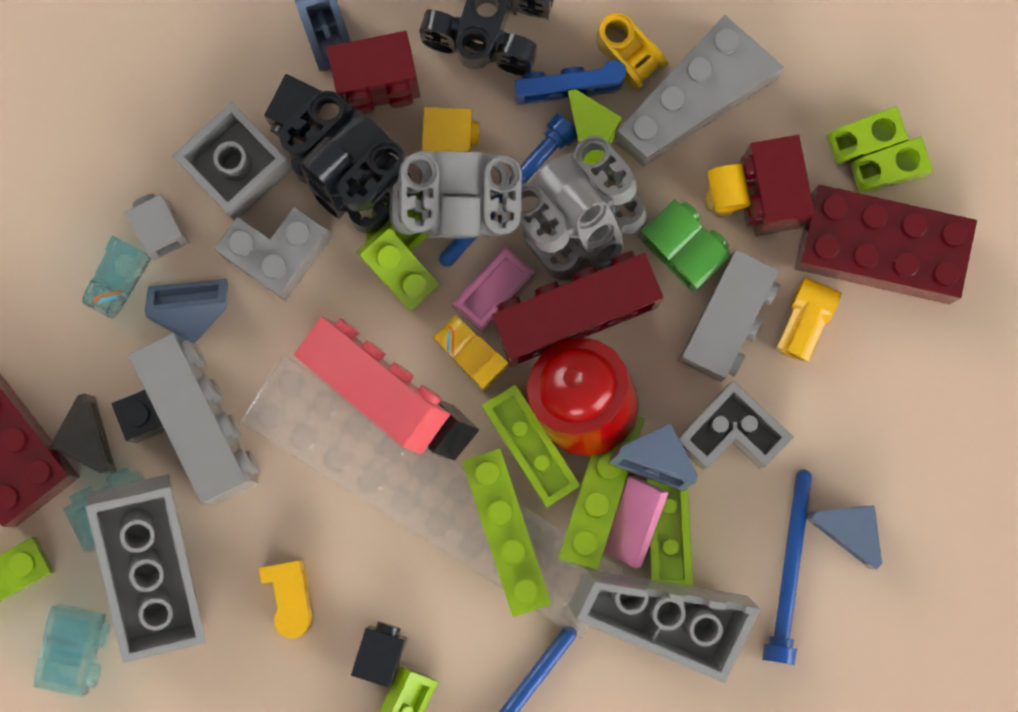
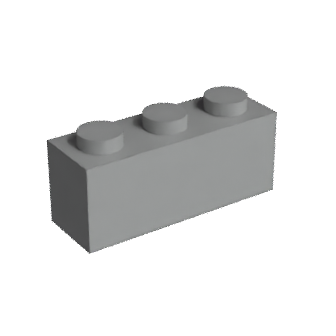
M736 249L729 258L679 361L720 382L725 380L728 374L735 377L745 358V355L739 352L745 339L753 341L763 320L758 318L757 315L763 303L770 306L781 284L775 282L779 270Z

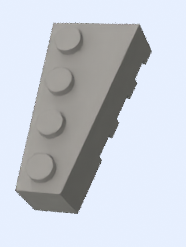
M724 15L619 127L614 141L644 167L684 141L697 130L715 121L720 115L750 98L751 95L763 87H767L775 82L784 67L731 19Z
M587 569L568 606L578 621L723 683L726 682L761 609L747 595Z

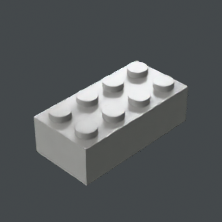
M172 333L128 355L201 504L217 505L258 484L254 474L260 472L259 467L249 450L245 452L243 448L241 449L236 439L242 436L241 431L231 414L227 416L223 412L219 402L223 401L224 397L215 380H209L204 374L201 367L206 365V361L196 343L192 344L189 339L185 340Z
M169 474L87 492L86 511L123 663L206 643L203 622Z

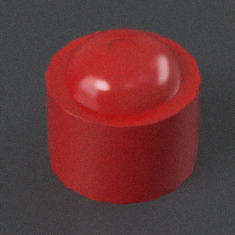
M580 337L560 341L543 352L531 368L527 384L529 406L552 442L566 452L583 456L606 453L624 442L634 428L639 411L636 388L619 355L614 349L601 341Z

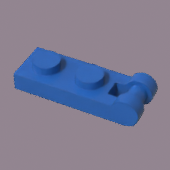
M610 60L604 64L603 69L584 71L583 67H569L561 70V74L545 76L544 72L539 71L523 74L521 76L522 79L515 80L516 105L569 99L568 91L574 89L586 96L618 92L624 84L626 68L622 62Z

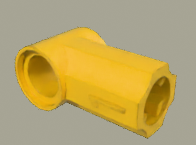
M743 164L720 166L707 172L710 184L704 196L707 210H712L718 217L732 215L734 211L751 205Z
M804 276L790 305V309H792L775 349L793 359L808 362L824 325L830 322L839 304L842 293Z

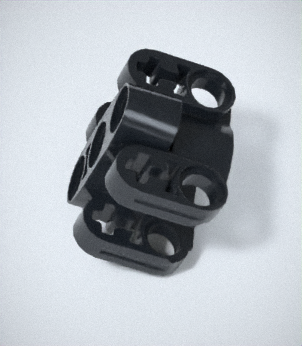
M466 0L461 17H453L442 11L429 9L425 11L419 29L421 42L433 50L448 54L455 53L457 48L460 62L469 69H480L489 63L496 62L500 69L522 76L532 72V66L536 59L537 45L528 38L503 31L509 12L511 10L515 16L518 12L548 20L554 0ZM484 3H491L498 9L493 16L489 17L479 15L476 10ZM473 40L480 41V42H482L483 44H478V43L474 42Z
M333 91L317 93L282 128L279 138L283 150L291 158L292 169L301 182L308 184L316 200L331 215L340 219L347 212L356 230L368 234L376 232L390 220V193L387 191L398 181L400 165L405 159L403 150L377 124L361 111L353 108L339 94ZM332 103L339 107V112L333 119L322 120L317 116L319 108L324 104ZM308 120H312V123L317 128L316 130L314 127L310 129ZM295 135L301 138L305 136L306 140L302 144L297 143L294 145L292 137ZM389 153L395 154V155L398 157V160L396 159L395 156H393V155H391V154H389ZM381 198L384 202L388 203L387 206H384L383 202L380 200ZM374 206L375 217L370 219L365 216L361 219L360 212L370 210Z

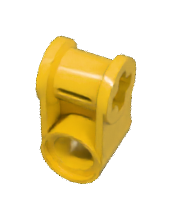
M611 13L602 20L596 37L597 46L609 61L618 60L624 64L626 68L624 80L634 90H640L643 87L642 82L658 68L664 69L668 65L667 59L661 50L641 32L627 15ZM613 27L619 28L625 34V40L619 43L611 42L607 38L605 31Z

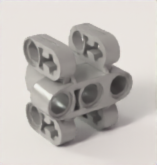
M590 136L581 140L574 152L560 156L547 163L536 173L530 183H523L521 187V200L530 196L538 199L534 209L527 212L521 211L519 225L523 229L524 239L530 250L549 274L557 280L572 279V275L581 270L582 261L585 259H589L596 268H603L612 264L610 260L620 255L624 249L622 234H634L640 231L647 222V211L642 199L636 193L637 183L632 170L604 138ZM592 150H602L605 152L604 158L596 164H586L584 162L585 155ZM609 180L614 181L616 186H611ZM510 192V194H509V196H508V198L511 199V200H512V192ZM623 204L628 211L634 212L635 216L630 219L626 215L622 216L618 205ZM541 226H549L551 228L550 235L544 234ZM560 251L565 258H569L570 262L563 265L557 261L553 252Z
M418 151V153H413L401 163L398 181L390 188L389 217L391 225L400 234L410 235L425 232L429 238L465 239L509 234L517 228L521 218V167L512 157L501 154L453 151ZM500 163L506 164L511 169L512 179L510 183L508 173ZM410 164L416 166L420 171L421 178L418 184L411 181L408 177L407 170ZM492 168L499 173L500 181L498 186L491 179L490 172ZM417 192L421 194L420 200L416 199V195L407 197L408 194ZM509 192H512V200L508 198ZM499 195V196H500V202H499V198L490 199V196ZM412 209V212L419 213V220L415 221L414 218H408V210ZM490 214L498 215V222L491 220Z

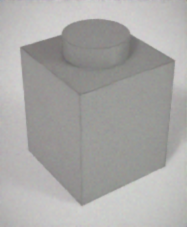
M154 194L142 196L133 202L134 208L125 212L146 255L154 261L189 243L169 201L161 194L157 196Z

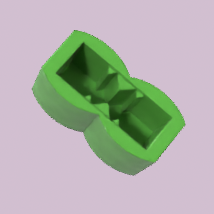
M674 199L640 232L638 238L694 293L731 257L730 253L726 250L729 244L717 231L711 230L708 232L698 222L701 216L692 205L686 201L680 204Z

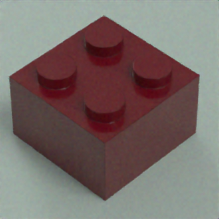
M407 30L327 46L336 93L363 114H369L375 111L374 107L390 104L392 108L411 105L414 102L413 99L421 97Z
M799 134L750 143L740 160L744 167L751 203L749 207L744 208L747 226L754 227L755 237L802 228L815 215Z

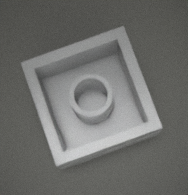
M232 101L173 155L177 162L233 221L237 216L240 218L292 170V166L287 158Z

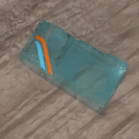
M113 235L105 247L107 252L96 270V275L88 284L82 298L84 305L111 319L121 311L152 259L145 252Z

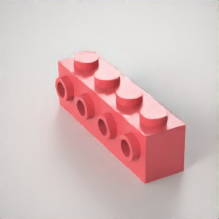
M321 316L294 356L400 446L422 454L450 416L445 409L438 405L442 398L424 385H421L420 388L416 387L410 382L414 377L413 374L398 363L393 362L392 365H389L384 361L383 358L386 353L369 340L362 343L357 339L356 336L359 331L350 323L341 318L335 323Z

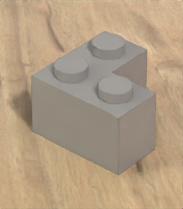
M293 207L271 239L237 216L214 250L286 302L332 237L324 227Z
M733 380L678 438L688 457L704 470L731 443L758 468L766 467L794 436Z

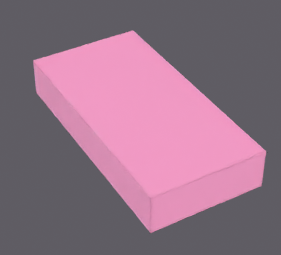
M504 246L456 299L452 306L483 332L492 322V314L498 310L497 305L513 298L535 272Z
M629 476L616 510L604 552L633 568L642 567L669 492L636 476Z

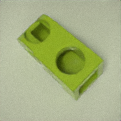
M897 106L840 127L826 135L837 166L849 164L861 157L909 140Z
M922 136L866 155L850 163L860 194L874 192L890 185L892 187L911 180H919L928 177L933 171Z

